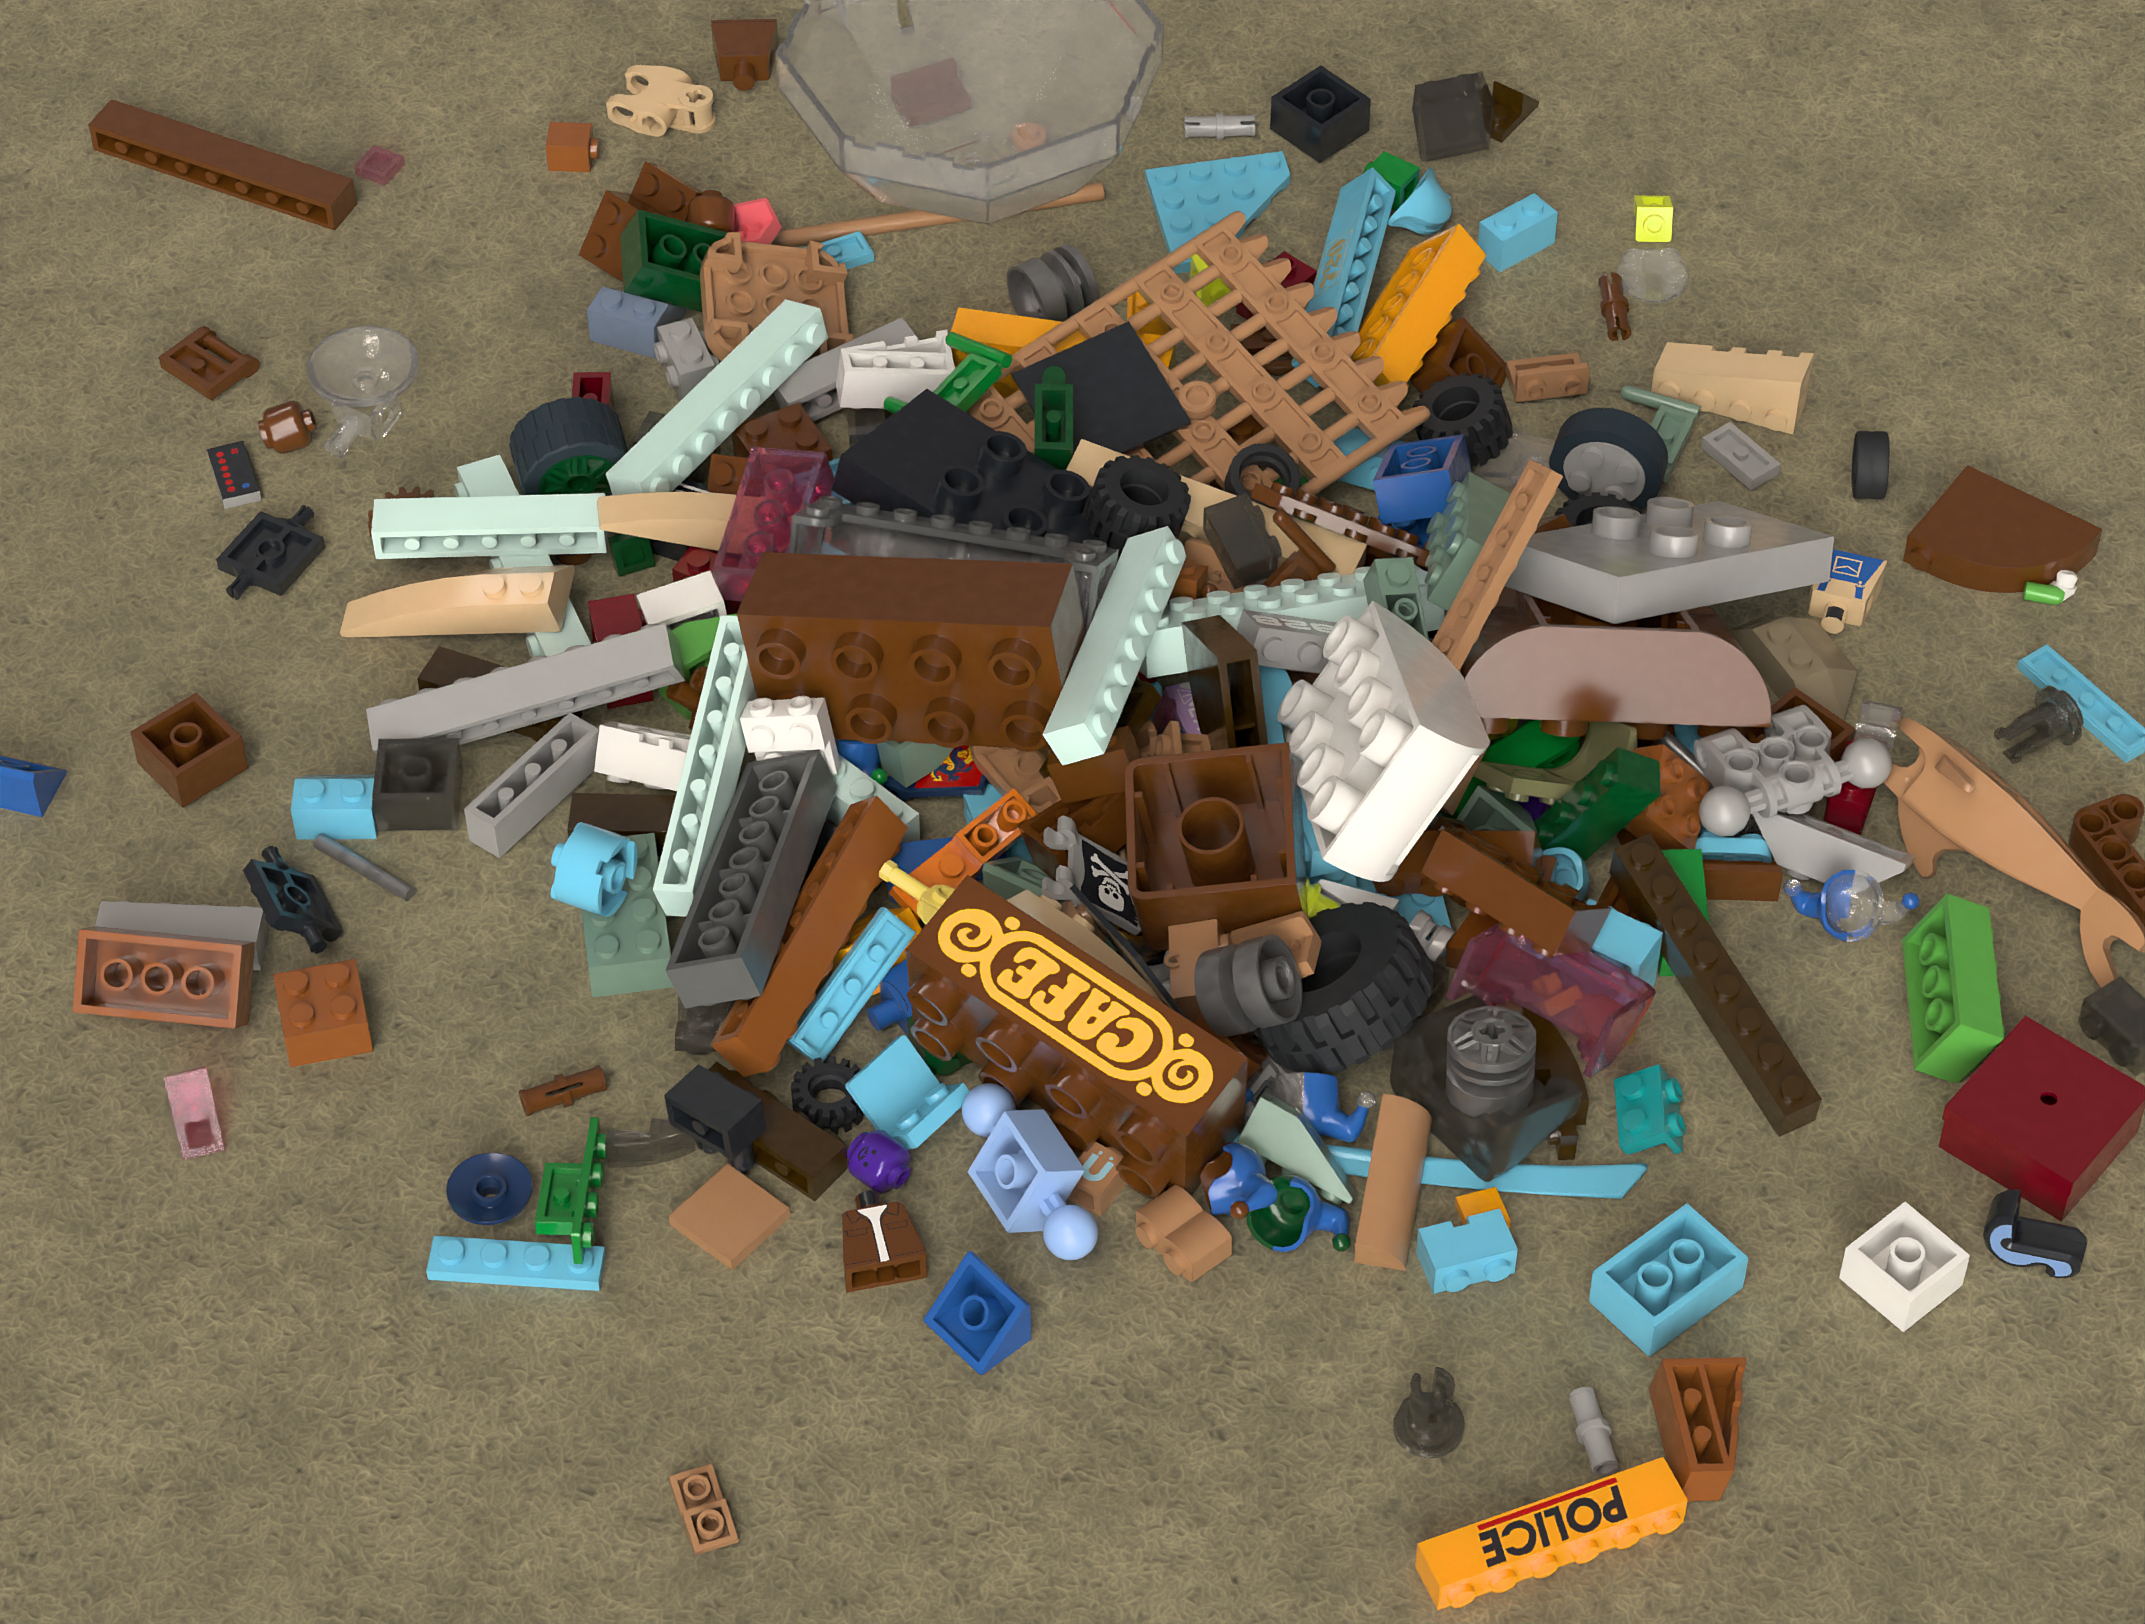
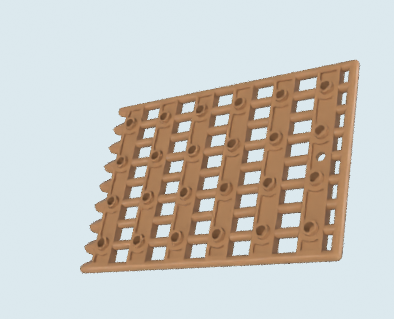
M1241 211L1229 214L1011 355V365L1008 368H1002V375L992 384L994 385L1017 369H1023L1058 353L1052 346L1077 330L1088 340L1129 321L1136 332L1160 316L1172 330L1149 345H1146L1143 341L1142 343L1177 400L1179 401V391L1184 386L1180 381L1206 365L1218 378L1210 384L1216 391V398L1229 390L1241 404L1217 420L1211 415L1204 419L1189 418L1191 421L1190 425L1172 433L1181 443L1156 459L1155 462L1159 464L1165 463L1172 468L1192 454L1204 469L1190 477V479L1206 485L1215 480L1224 491V480L1232 459L1238 452L1252 444H1269L1275 440L1294 459L1296 465L1311 479L1298 489L1316 495L1427 421L1430 417V411L1426 406H1418L1402 412L1397 408L1407 395L1406 382L1394 381L1378 387L1373 383L1384 369L1382 357L1371 356L1355 362L1351 360L1350 356L1361 343L1358 332L1350 331L1333 337L1327 334V331L1337 320V311L1334 307H1324L1308 313L1303 309L1314 296L1312 283H1300L1287 288L1281 285V282L1291 271L1289 259L1280 258L1263 264L1258 261V258L1268 247L1266 235L1257 234L1240 240L1235 237L1246 222V217ZM1197 254L1209 267L1183 282L1172 269ZM1220 278L1231 291L1206 307L1194 293ZM1138 292L1147 301L1149 306L1124 321L1113 307ZM1242 302L1254 316L1229 331L1217 318ZM1265 326L1277 340L1252 356L1240 342ZM1183 340L1195 354L1169 370L1158 356ZM1288 351L1300 365L1275 381L1263 367ZM1309 376H1312L1324 390L1298 406L1286 392ZM991 385L966 413L995 431H1004L1017 436L1024 442L1027 450L1034 454V420L1026 424L1015 412L1017 408L1027 402L1020 389L1004 399ZM1335 401L1347 415L1322 431L1311 420L1310 416ZM1252 415L1264 429L1238 445L1226 431ZM1358 426L1371 440L1345 456L1333 442ZM1143 446L1124 454L1127 456L1139 455L1140 458L1144 459L1147 457L1153 458ZM1250 465L1242 471L1240 481L1245 490L1252 494L1255 483L1271 487L1273 481L1280 478V475L1269 467L1262 471L1257 465Z

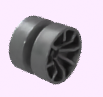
M1270 934L1245 940L1239 945L1230 944L1206 950L1197 959L1194 971L1197 1002L1205 1021L1219 1036L1230 1037L1254 1031L1258 1027L1267 1028L1292 1022L1299 1015L1303 997L1301 976L1294 955L1280 937Z

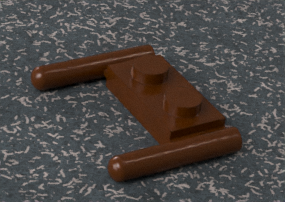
M1278 510L1274 513L1273 522L1299 550L1297 552L1294 551L1262 585L1267 586V588L1281 586V582L1286 579H1302L1304 582L1318 580V575L1332 573L1335 570L1336 564L1284 510ZM1208 583L1203 586L1201 593L1207 598L1209 592L1220 590L1214 584Z

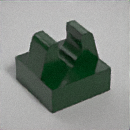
M614 532V536L608 537L614 569L619 577L655 566L649 538Z

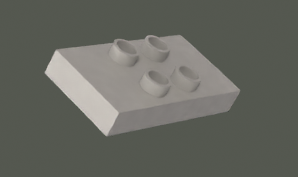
M1655 497L1647 501L1646 514L1641 515L1636 510L1623 507H1598L1593 510L1591 524L1533 534L1505 587L1617 624L1829 582L1834 536L1721 501L1694 505L1692 502L1684 499Z

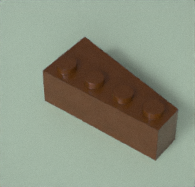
M1462 828L1441 830L1421 871L1422 874L1433 880L1432 886L1445 894H1456L1466 900L1465 906L1469 910L1482 916H1492L1500 921L1498 924L1500 929L1513 936L1520 937L1522 935L1533 942L1531 947L1544 956L1553 958L1555 955L1590 952L1612 909L1611 907L1600 901H1597L1596 905H1588L1577 899L1579 890L1566 883L1560 885L1556 882L1541 880L1542 871L1530 864L1517 860H1512L1511 863L1507 862L1506 860L1509 856L1507 852Z

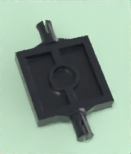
M302 505L296 514L289 519L277 518L260 511L216 559L218 570L237 577L226 588V592L231 598L235 597V600H239L241 595L253 585L282 596L325 548L323 537L304 528L315 515L309 506L306 508V505Z
M276 846L266 847L261 853L265 862L251 859L243 869L251 886V892L257 898L265 914V920L276 930H286L301 934L305 938L311 953L318 954L323 952L327 947L326 941H335L343 930L315 876L297 871L288 866L283 861Z

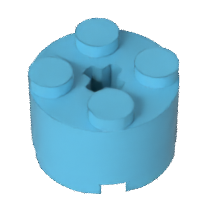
M583 822L577 823L565 844L558 843L553 851L551 864L556 867V872L550 893L551 898L597 915L610 917L620 908L628 892L621 889L626 877L634 878L638 858L637 845L625 836Z

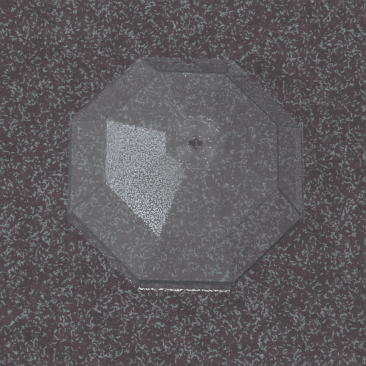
M804 0L803 8L800 13L797 12L787 30L788 36L783 45L780 44L775 52L777 87L845 176L878 202L983 224H991L1075 194L1120 156L1162 63L1164 25L1143 0H906L912 25L901 28L898 18L897 0Z

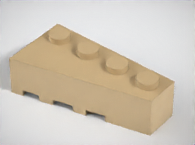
M1667 342L1654 370L1651 392L1700 405L1703 412L1715 413L1737 421H1744L1767 427L1773 431H1781L1793 435L1806 405L1814 353L1801 352L1799 357L1784 356L1783 351L1768 350L1765 355L1747 353L1746 348L1732 347L1730 351L1726 352L1716 351L1711 345Z

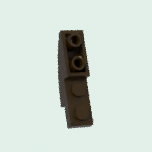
M1522 1003L1521 1015L1530 1020L1536 1030L1533 1094L1541 1093L1542 1110L1550 1111L1551 1120L1546 1122L1548 1145L1556 1146L1558 1160H1575L1578 1139L1576 1125H1586L1589 1105L1585 1081L1573 1053L1559 1031L1531 1003Z

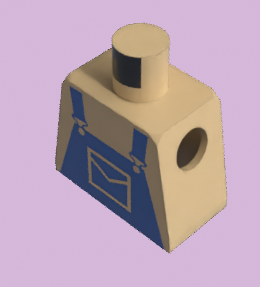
M1833 549L1829 582L1809 585L1808 614L1822 618L1821 627L1826 632L1833 634L1840 633L1844 629L1845 623L1862 626L1882 590L1887 561Z

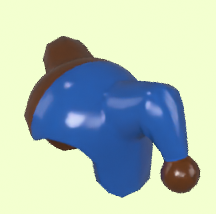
M1238 1142L1227 1143L1223 1146L1224 1152L1218 1158L1207 1162L1203 1166L1200 1178L1212 1216L1230 1213L1235 1219H1243L1250 1211L1267 1208L1276 1202L1278 1190L1266 1178L1263 1160L1255 1150L1245 1144Z

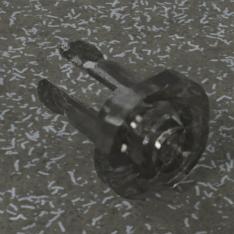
M2045 686L2035 693V707L2014 718L2007 727H1999L1994 731V737L1997 740L2004 737L2007 741H2010L2032 727L2036 728L2037 732L2002 752L2011 763H2018L2025 754L2036 752L2056 739L2066 746L2080 740L2082 736L2081 727L2084 723L2083 715L2070 694L2053 686Z
M1436 1367L1434 1370L1432 1392H1423L1421 1390L1422 1378L1420 1374L1415 1373L1412 1376L1410 1396L1403 1400L1393 1419V1432L1397 1442L1407 1452L1422 1458H1438L1451 1453L1461 1443L1464 1435V1416L1459 1406L1453 1400L1455 1391L1454 1378L1448 1371L1440 1367Z

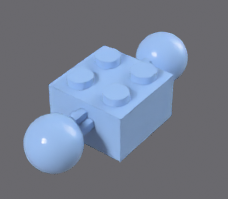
M984 1083L971 1089L965 1096L962 1104L963 1120L969 1130L978 1136L987 1137L988 1139L967 1172L1007 1233L1043 1231V1239L1049 1251L1056 1257L1064 1260H1077L1089 1254L1098 1239L1096 1220L1085 1208L1077 1205H1066L1065 1203L1085 1169L1044 1109L1016 1110L1012 1095L1004 1087L997 1084Z

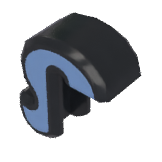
M2009 1189L1994 1197L1985 1223L1983 1237L1986 1248L1999 1261L2011 1266L2025 1268L2044 1265L2046 1266V1274L2054 1278H2069L2080 1272L2088 1242L2083 1232L2077 1227L2019 1216L2021 1189Z

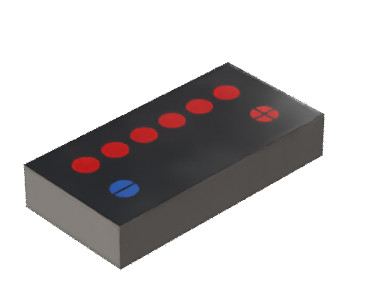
M244 441L207 449L208 459L224 509L261 501L260 490Z

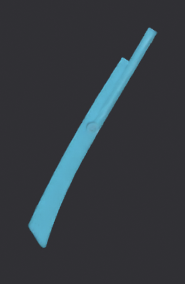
M1240 1134L1237 1136V1138H1236L1233 1142H1237V1140H1238L1239 1137H1240ZM1326 1144L1345 1174L1368 1177L1372 1155L1371 1149ZM1426 1156L1421 1184L1479 1190L1496 1187L1497 1191L1622 1199L1643 1176L1648 1166L1645 1163L1584 1166L1533 1165Z

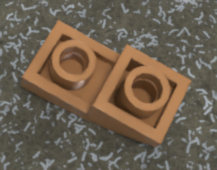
M712 1463L669 1476V1485L695 1555L739 1542L726 1499L722 1497Z

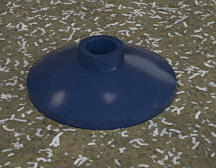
M483 1153L466 1159L453 1170L447 1182L446 1194L451 1209L460 1218L474 1224L494 1225L517 1216L527 1206L532 1195L533 1186L528 1169L518 1159L502 1153ZM489 1194H495V1195H496V1196H494V1197H489V1198L485 1197V1196H487V1195H489Z

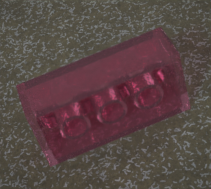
M752 447L712 570L723 600L742 601L762 553H789L792 515L805 508L806 505L819 500L821 496H831L835 477L825 452ZM801 525L798 553H805L810 526Z

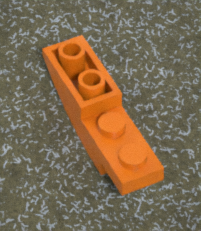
M1013 788L956 833L948 844L909 875L929 888L934 885H947L956 889L967 875L975 879L982 873L985 862L997 860L1022 837L1018 826L1037 815V813ZM896 885L893 886L889 894L902 908L910 907L916 920L919 922L921 918L916 913L918 900Z

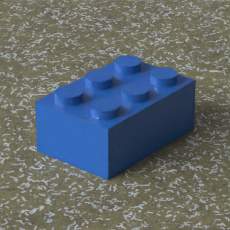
M1464 434L1389 445L1373 479L1381 523H1393L1395 527H1403L1415 523L1416 519L1430 517L1432 519L1436 512L1442 514L1448 505L1446 498L1453 484L1456 481L1462 483L1467 473L1471 472Z

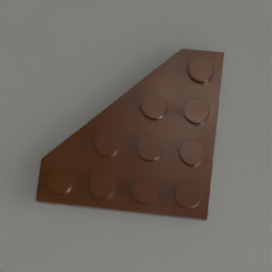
M1273 481L1271 487L1255 483L1250 497L1277 510H1284L1290 515L1293 514L1314 522V524L1336 533L1365 542L1367 545L1403 558L1413 557V561L1416 564L1428 568L1425 566L1429 555V550L1426 549L1428 541L1425 542L1424 546L1418 544L1420 537L1399 528L1397 530L1391 527L1392 524L1381 523V519L1373 516L1369 519L1368 516L1364 515L1365 512L1346 504H1343V507H1341V504L1321 496L1317 503L1319 497L1297 489L1295 495H1293L1295 489Z

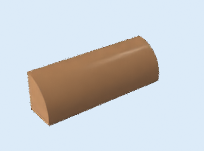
M1384 1093L1382 1095L1355 1242L1354 1263L1406 1271L1432 1118L1424 1107L1404 1097Z

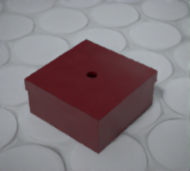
M2025 1015L1945 1105L1942 1116L1944 1124L1938 1147L2008 1190L2021 1189V1197L2062 1222L2137 1134L2145 1109V1086Z

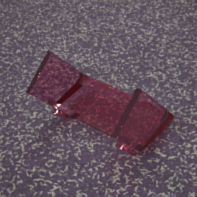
M1498 924L1471 938L1446 994V998L1454 1001L1464 994L1471 992L1478 1002L1487 1006H1496L1497 1003L1503 1004L1512 1000L1579 1037L1576 1047L1581 1052L1582 1059L1588 1062L1583 1074L1590 1078L1614 1063L1646 1014L1656 994L1655 989L1644 980L1591 951L1555 955L1553 958L1547 957L1531 947L1532 941L1522 935L1517 937L1508 934L1500 929Z

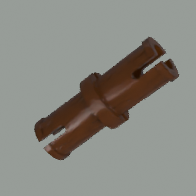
M1611 272L1612 284H1609L1606 273L1599 278L1598 282L1603 299L1600 303L1601 314L1606 318L1609 339L1612 341L1619 340L1617 330L1620 329L1622 340H1626L1631 335V328L1627 317L1630 308L1628 299L1623 295L1622 278L1618 273Z
M597 1065L594 1068L564 1076L562 1073L555 1075L553 1081L526 1090H519V1097L526 1116H529L532 1113L563 1104L564 1108L571 1106L573 1100L599 1091H606L607 1084L600 1065ZM577 1084L581 1085L579 1087L566 1090L549 1097L545 1096L546 1094L559 1091Z

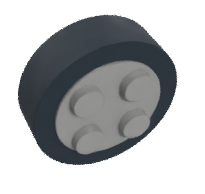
M1590 408L1573 414L1563 423L1550 455L1549 468L1563 476L1558 488L1571 500L1575 501L1576 496L1581 494L1591 496L1592 492H1600V495L1608 496L1609 493L1616 495V498L1619 500L1627 499L1631 502V507L1637 506L1641 510L1647 507V501L1655 498L1659 492L1668 465V451L1659 433L1641 418L1613 408Z

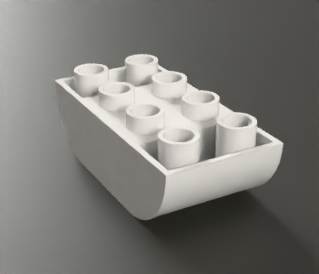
M1372 600L1359 620L1346 615L1334 626L1323 648V657L1329 660L1328 664L1313 685L1305 680H1299L1290 688L1279 707L1277 720L1283 724L1282 729L1285 740L1290 744L1297 773V785L1301 788L1308 811L1307 817L1311 821L1322 859L1355 876L1371 881L1385 882L1392 879L1401 862L1479 755L1483 754L1487 749L1490 740L1465 679L1453 663L1413 627Z

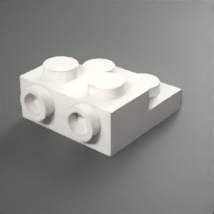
M798 696L784 700L759 698L747 702L740 717V722L748 753L755 752L757 761L819 749L831 774H838L841 763L825 698Z

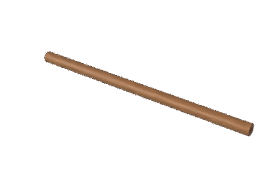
M1102 182L780 230L771 245L795 247L808 245L810 240L822 243L858 231L863 236L1101 201L1105 198Z

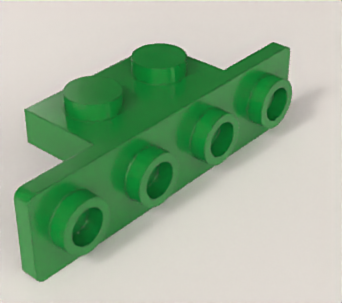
M590 1117L583 1163L545 1162L536 1211V1234L571 1235L574 1264H583L585 1248H592L594 1242V1224L590 1222V1218L598 1217L599 1195L598 1192H595V1188H602L604 1168L603 1162H600V1159H607L608 1134L601 1133L599 1117Z

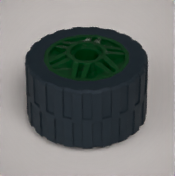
M582 397L556 399V401L546 402L538 408L531 410L515 425V429L511 432V442L509 443L522 495L605 493V496H612L606 473L628 452L621 423L616 412L611 410L610 406L605 403Z

